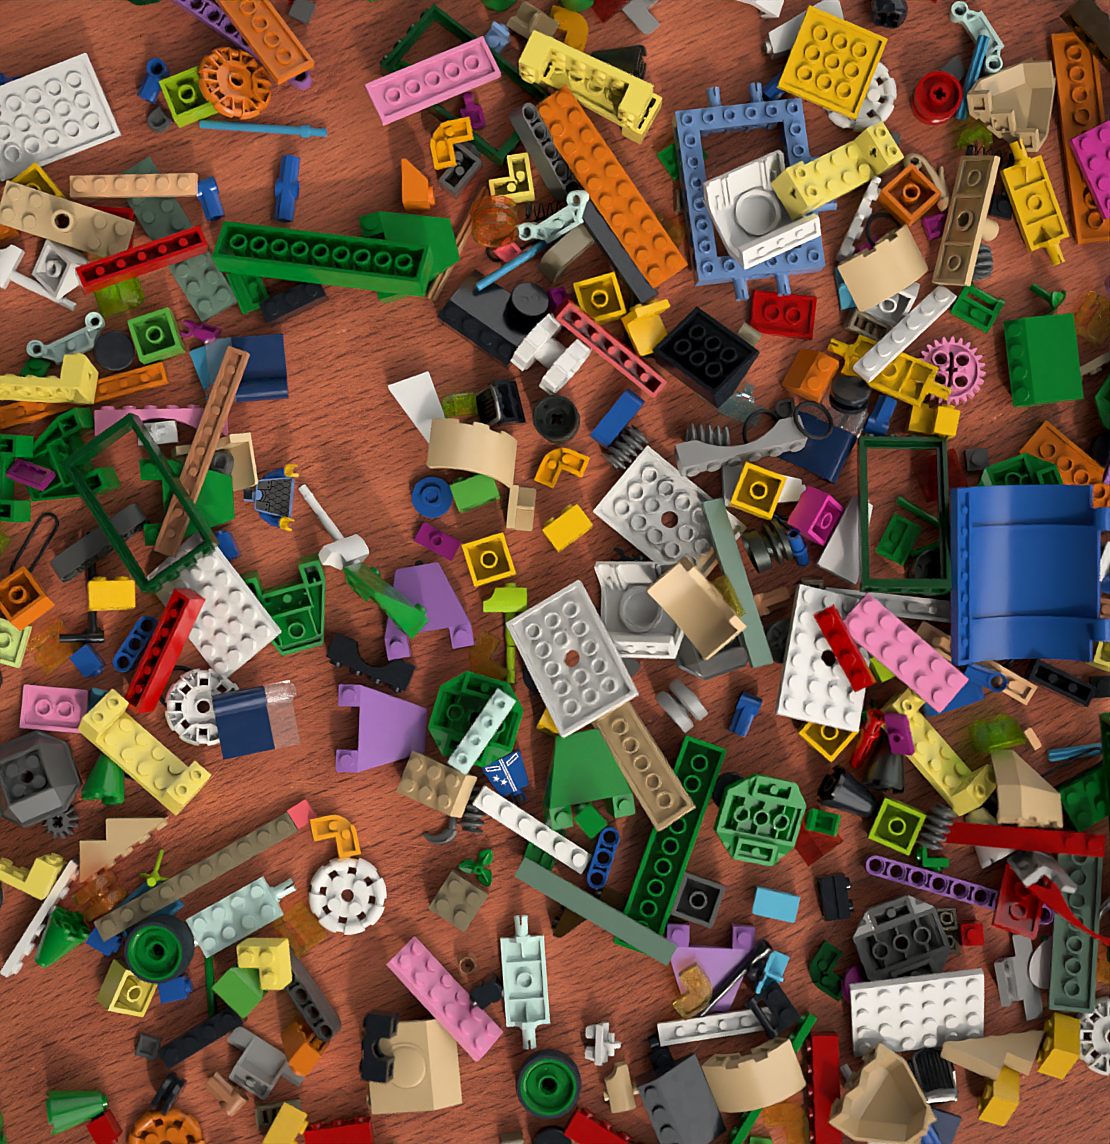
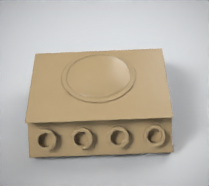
M435 1017L424 1020L398 1022L396 1036L391 1039H380L379 1047L382 1053L395 1057L393 1079L387 1084L365 1081L367 1086L366 1103L372 1114L432 1111L462 1103L457 1041ZM361 1021V1039L365 1037V1028H363V1021Z

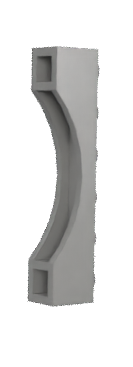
M798 415V421L804 429L800 415ZM793 417L779 420L767 434L744 445L725 447L692 440L675 444L673 454L680 476L687 475L691 477L699 474V472L707 470L713 472L720 467L728 465L734 467L745 461L755 462L766 456L776 457L787 451L797 452L805 447L807 437L797 429Z

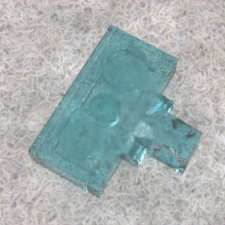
M746 383L742 393L737 391L736 395L728 398L716 412L744 423L751 413L765 407L754 403L755 398L751 397L754 385ZM762 414L755 416L748 425L757 427Z

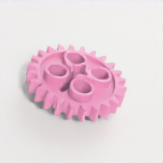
M953 336L949 342L943 337L941 344L934 340L933 347L928 344L925 347L927 352L921 351L919 354L922 358L918 359L939 367L935 377H940L945 386H947L949 372L946 371L950 365L949 354H953L951 372L954 373L950 377L952 391L948 395L947 401L931 394L929 401L937 398V405L942 400L945 401V404H950L953 401L955 406L959 404V399L962 403H966L967 397L972 399L975 396L973 391L978 393L980 390L978 385L984 383V380L979 378L986 374V372L980 370L985 366V363L978 362L982 355L975 356L977 348L970 350V342L965 346L962 345V338L958 343L955 342ZM935 357H942L945 360V364H937ZM963 358L966 361V366L958 365L956 359ZM955 379H962L965 382V386L958 387Z

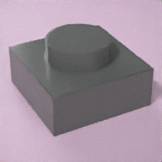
M987 448L964 450L966 472L982 471L984 468L989 467Z

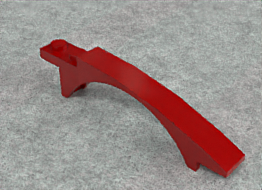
M925 819L923 823L929 824L930 821ZM953 821V825H946L950 829V833H942L947 840L939 841L942 843L1104 858L1106 835Z
M1048 881L1046 888L1035 884L1026 887L1023 883V887L1037 900L1070 925L1110 947L1109 938L1093 932L1074 916L1067 906L1061 890L1054 881Z

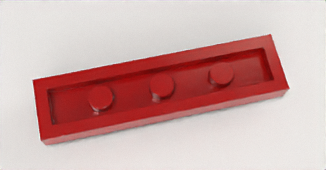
M832 604L814 613L813 616L853 690L857 692L874 684L876 680L835 605Z

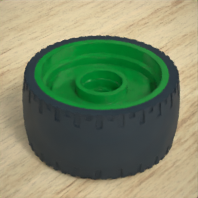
M168 914L154 915L141 921L130 932L124 945V958L129 970L141 981L149 984H162L175 979L184 972L193 958L195 943L192 932L182 920ZM158 944L163 946L164 951L159 949Z
M542 1049L529 1055L520 1065L516 1076V1092L520 1103L530 1114L542 1119H556L567 1114L577 1103L581 1092V1076L575 1062L565 1053L555 1049ZM545 1078H552L555 1083L547 1087L543 1084V1080Z

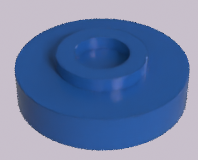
M437 477L422 479L415 485L412 492L413 506L421 515L427 518L443 516L449 511L453 502V494L449 485Z

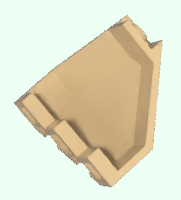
M1032 57L978 79L967 93L969 114L976 120L979 118L988 125L987 129L997 137H1003L1010 144L1023 139L1026 152H1038L1048 137L1056 83L1051 60L1033 61Z
M990 750L991 759L988 765L994 770L998 791L999 811L997 813V823H1017V827H1037V829L1060 831L1063 827L1060 793L1013 750Z
M879 1042L865 1052L861 1059L864 1062L857 1073L853 1071L844 1085L847 1090L841 1100L836 1098L832 1104L829 1123L855 1141L886 1144H920L921 1137L928 1132L929 1125L937 1119L906 1061Z

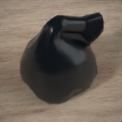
M870 0L869 15L872 23L877 27L896 29L905 21L908 13L906 0Z

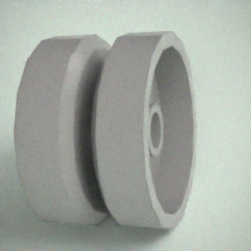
M676 678L669 684V689L675 696L674 699L666 691H661L654 698L684 733H687L694 727L692 720L687 714L690 713L696 720H702L708 712L693 691Z

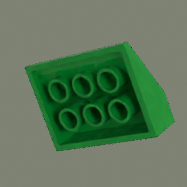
M1074 313L1003 321L1013 407L1021 409L1084 399Z

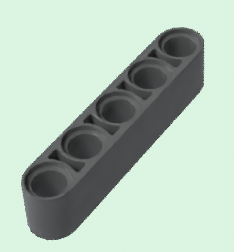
M526 103L513 108L509 114L510 121L553 199L559 203L567 201V195L572 191L580 190L566 161L555 147L553 138L537 108L532 103Z
M137 503L127 506L110 518L124 542L143 530L144 524H149L150 522ZM99 526L52 559L50 566L61 582H68L115 549Z
M289 945L291 971L294 973V976H292V981L284 988L316 1036L322 1041H329L340 1031L342 1027L341 1021ZM301 988L306 991L307 995L302 992Z

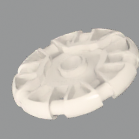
M881 62L878 63L855 121L826 109L829 114L828 118L837 126L843 129L845 127L850 128L856 132L864 131L881 121H886L894 109L893 102L897 96L894 78L889 76V70ZM878 78H881L883 84L880 86L876 82ZM880 97L885 98L884 103L878 102ZM871 111L874 114L872 118L867 116Z
M198 668L182 674L176 683L173 682L165 698L167 711H164L167 723L172 731L175 730L180 735L179 738L189 744L199 746V744H207V746L218 744L220 741L211 695L221 694L217 690L221 684L227 689L224 693L239 690V687L236 683L233 684L228 679L229 677L216 673L215 669L201 670ZM208 679V685H200V680ZM186 685L191 688L187 694L182 691ZM205 700L210 704V709L207 713L199 712V702ZM176 703H182V711H175ZM185 719L191 724L187 729L181 725ZM199 728H207V735H200Z
M351 857L331 859L329 864L326 866L322 865L317 870L311 880L312 888L311 892H308L311 911L318 917V922L329 931L334 933L336 931L344 932V935L361 933L370 924L374 925L384 911V899L387 898L383 877L380 878L376 872L377 869L370 862L359 858V860ZM349 867L357 868L356 874L348 873ZM335 870L338 876L332 879L329 873ZM368 876L373 882L369 886H367L366 882L363 880ZM321 886L327 887L326 895L319 893ZM343 890H352L354 898L351 901L344 900L342 897ZM370 896L376 897L375 904L368 903ZM328 904L331 912L326 915L322 907ZM363 911L366 917L360 920L357 915ZM340 916L348 917L346 924L339 923Z
M1105 996L1095 999L1094 1013L1099 1017H1096L1093 1022L1090 1019L1093 1015L1091 1013L1079 1012L1076 1019L1080 1020V1060H1084L1087 1063L1086 1066L1094 1072L1108 1076L1110 1074V1042L1107 1039V1035L1110 1032V998ZM1084 1032H1089L1090 1039H1084ZM1094 1050L1099 1053L1096 1057L1090 1055Z

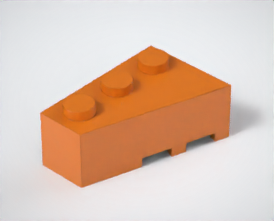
M298 1015L280 1035L287 1063L290 1065V1069L298 1076L303 1075L306 1077L330 1044L329 1041L320 1040L310 1025Z

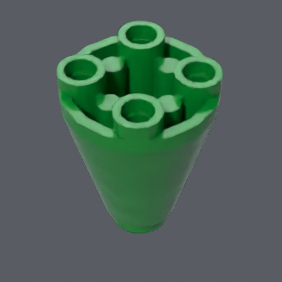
M102 751L81 789V799L88 801L98 799L102 800V804L114 806L115 804L122 805V802L125 800L124 770Z
M59 906L53 910L35 952L34 960L39 966L47 968L53 965L89 937L91 931L83 921L85 917L81 912H72Z

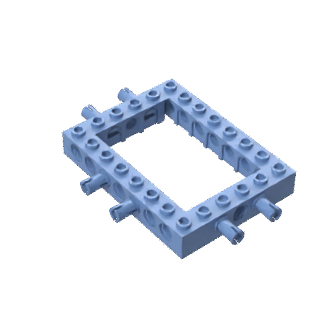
M757 82L756 86L755 83L748 85L750 103L722 106L719 87H714L715 90H713V87L706 89L709 108L675 111L671 118L694 286L733 282L735 301H740V299L744 301L749 299L746 280L774 277L776 278L777 296H782V294L784 296L790 295L788 276L820 272L826 266L821 235L798 245L797 248L789 249L748 269H744L731 256L717 257L712 219L701 198L705 196L703 183L706 182L700 137L723 132L724 134H729V132L742 130L749 132L751 129L765 128L770 130L779 122L781 131L779 139L783 145L786 169L801 161L805 165L821 156L811 157L809 154L802 99L795 98L765 102L763 101L761 83ZM836 199L805 215L809 216L815 213L818 216L820 211L836 210L837 203H834Z

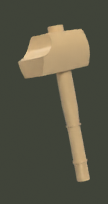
M626 1061L616 1062L611 1074L604 1078L606 1090L602 1091L604 1101H609L612 1113L636 1108L634 1095L639 1094L636 1083L631 1084Z

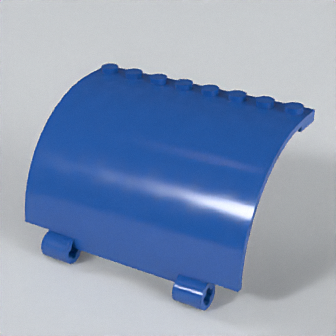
M999 485L951 488V664L960 666L971 664L972 662L1003 659H1061L1091 662L1092 641H1110V618L1100 617V531L1110 530V507H1093V485Z

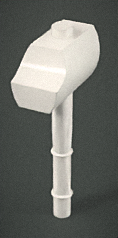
M12 244L6 249H0V288L6 290L9 282L13 281L71 311L75 310L77 306L75 302L63 296L60 299H56L44 286L16 271L25 254L22 249Z
M302 485L299 491L305 498L304 500L308 502L334 541L331 544L325 545L319 552L318 556L321 563L342 570L345 566L363 562L370 553L364 540L357 534L344 538L317 502L313 493L310 492L306 485Z

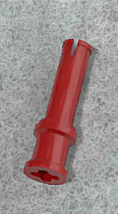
M877 709L868 710L866 723L862 724L860 729L862 734L849 760L851 767L855 769L862 768L873 740L879 737V729L885 723V714Z

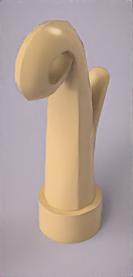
M916 153L906 155L903 160L904 167H908L911 164L910 161L917 162V165L914 166L918 170L921 168L926 178L942 192L937 201L940 212L949 211L952 196H950L945 183L944 168L940 166L937 174L923 156Z

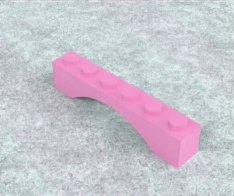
M148 405L144 406V409H136L135 406H123V410H115V407L103 406L101 410H95V436H98L128 413L138 415L143 424L154 421L175 420L198 429L205 408H200V405H187V408L179 409L177 405H166V409H157V406ZM228 417L221 436H228Z

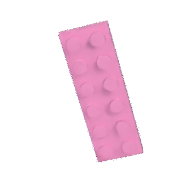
M481 36L365 84V89L384 126L501 77V72L484 37Z
M866 593L843 619L852 638L938 713H941L969 680L869 593Z
M415 936L386 964L476 1062L485 1055L503 1033L500 1027L484 1010L479 1009L478 1006H473L469 994Z

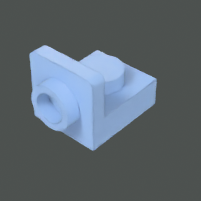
M493 21L491 29L484 39L489 47L500 54L511 41L510 30L504 24H498Z

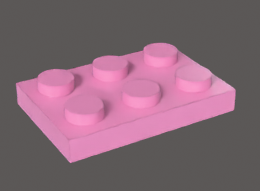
M25 684L19 728L80 733L78 727L82 718L88 713L91 690Z

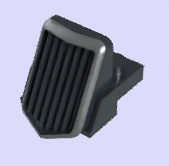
M509 379L494 380L488 384V387L476 394L477 412L480 421L483 424L490 425L489 428L526 423L516 381H509Z
M924 1047L916 1052L911 1059L907 1060V1064L929 1105L954 1102L958 1098L953 1062L941 1058L942 1050L935 1047Z

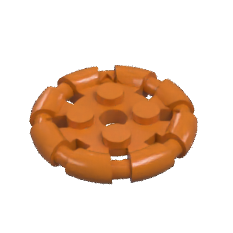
M219 47L210 51V55H205L201 60L197 73L200 76L198 80L199 88L206 101L209 100L214 105L213 108L216 111L230 118L236 116L239 119H250L258 116L260 111H264L267 108L272 93L269 90L271 82L265 68L256 62L254 56L241 49L233 50L231 47ZM248 67L254 71L252 74L247 69ZM231 78L237 79L240 86L233 84ZM235 103L239 104L240 108H236Z
M159 1107L155 1111H147L134 1123L135 1127L133 1131L129 1132L127 1144H161L164 1140H168L172 1144H206L198 1121L191 1114L188 1113L187 1115L177 1107H173L167 1116L160 1114L163 1107ZM161 1118L163 1123L157 1125L156 1119ZM176 1119L183 1123L181 1128L173 1125ZM143 1130L149 1133L146 1138L141 1136ZM188 1135H193L194 1141L189 1142Z

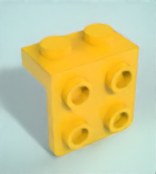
M654 299L647 302L646 306L643 307L642 304L630 308V313L621 318L635 352L639 357L653 353L652 349L667 335L659 316L660 313L670 307L667 299L662 301Z

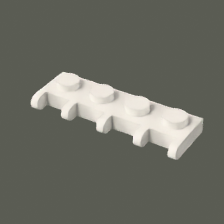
M873 176L868 184L835 260L841 262L852 256L855 249L852 244L855 238L859 240L864 229L861 227L864 219L868 220L873 209L869 206L872 200H877L881 191L878 188L881 178Z

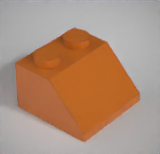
M401 159L402 202L405 211L430 212L431 205H435L433 186L429 185L428 179L407 159Z
M801 348L783 379L781 387L810 401L820 403L839 369V361L820 351Z

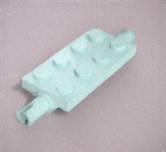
M264 876L186 919L192 931L195 946H200L205 957L208 958L283 916L284 913L279 905L280 899L297 890L295 884L286 888L293 883L292 879L289 878L276 887H270Z
M520 915L513 916L515 935L513 937L500 938L506 1027H520L522 1029L523 1049H529L528 1040H530L531 1049L537 1048L535 1028H537V1025L550 1024L544 935L528 934V915H522V924H520Z

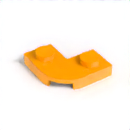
M553 5L550 17L559 22L556 31L566 33L564 44L584 53L588 40L586 20L577 12Z
M469 117L443 122L434 132L432 139H430V146L436 170L457 166L453 144L474 140Z
M568 448L555 449L543 458L534 481L554 489L562 470L582 478L590 457Z
M330 815L309 820L313 842L334 838L338 859L361 854L355 826L347 819L340 817V815Z

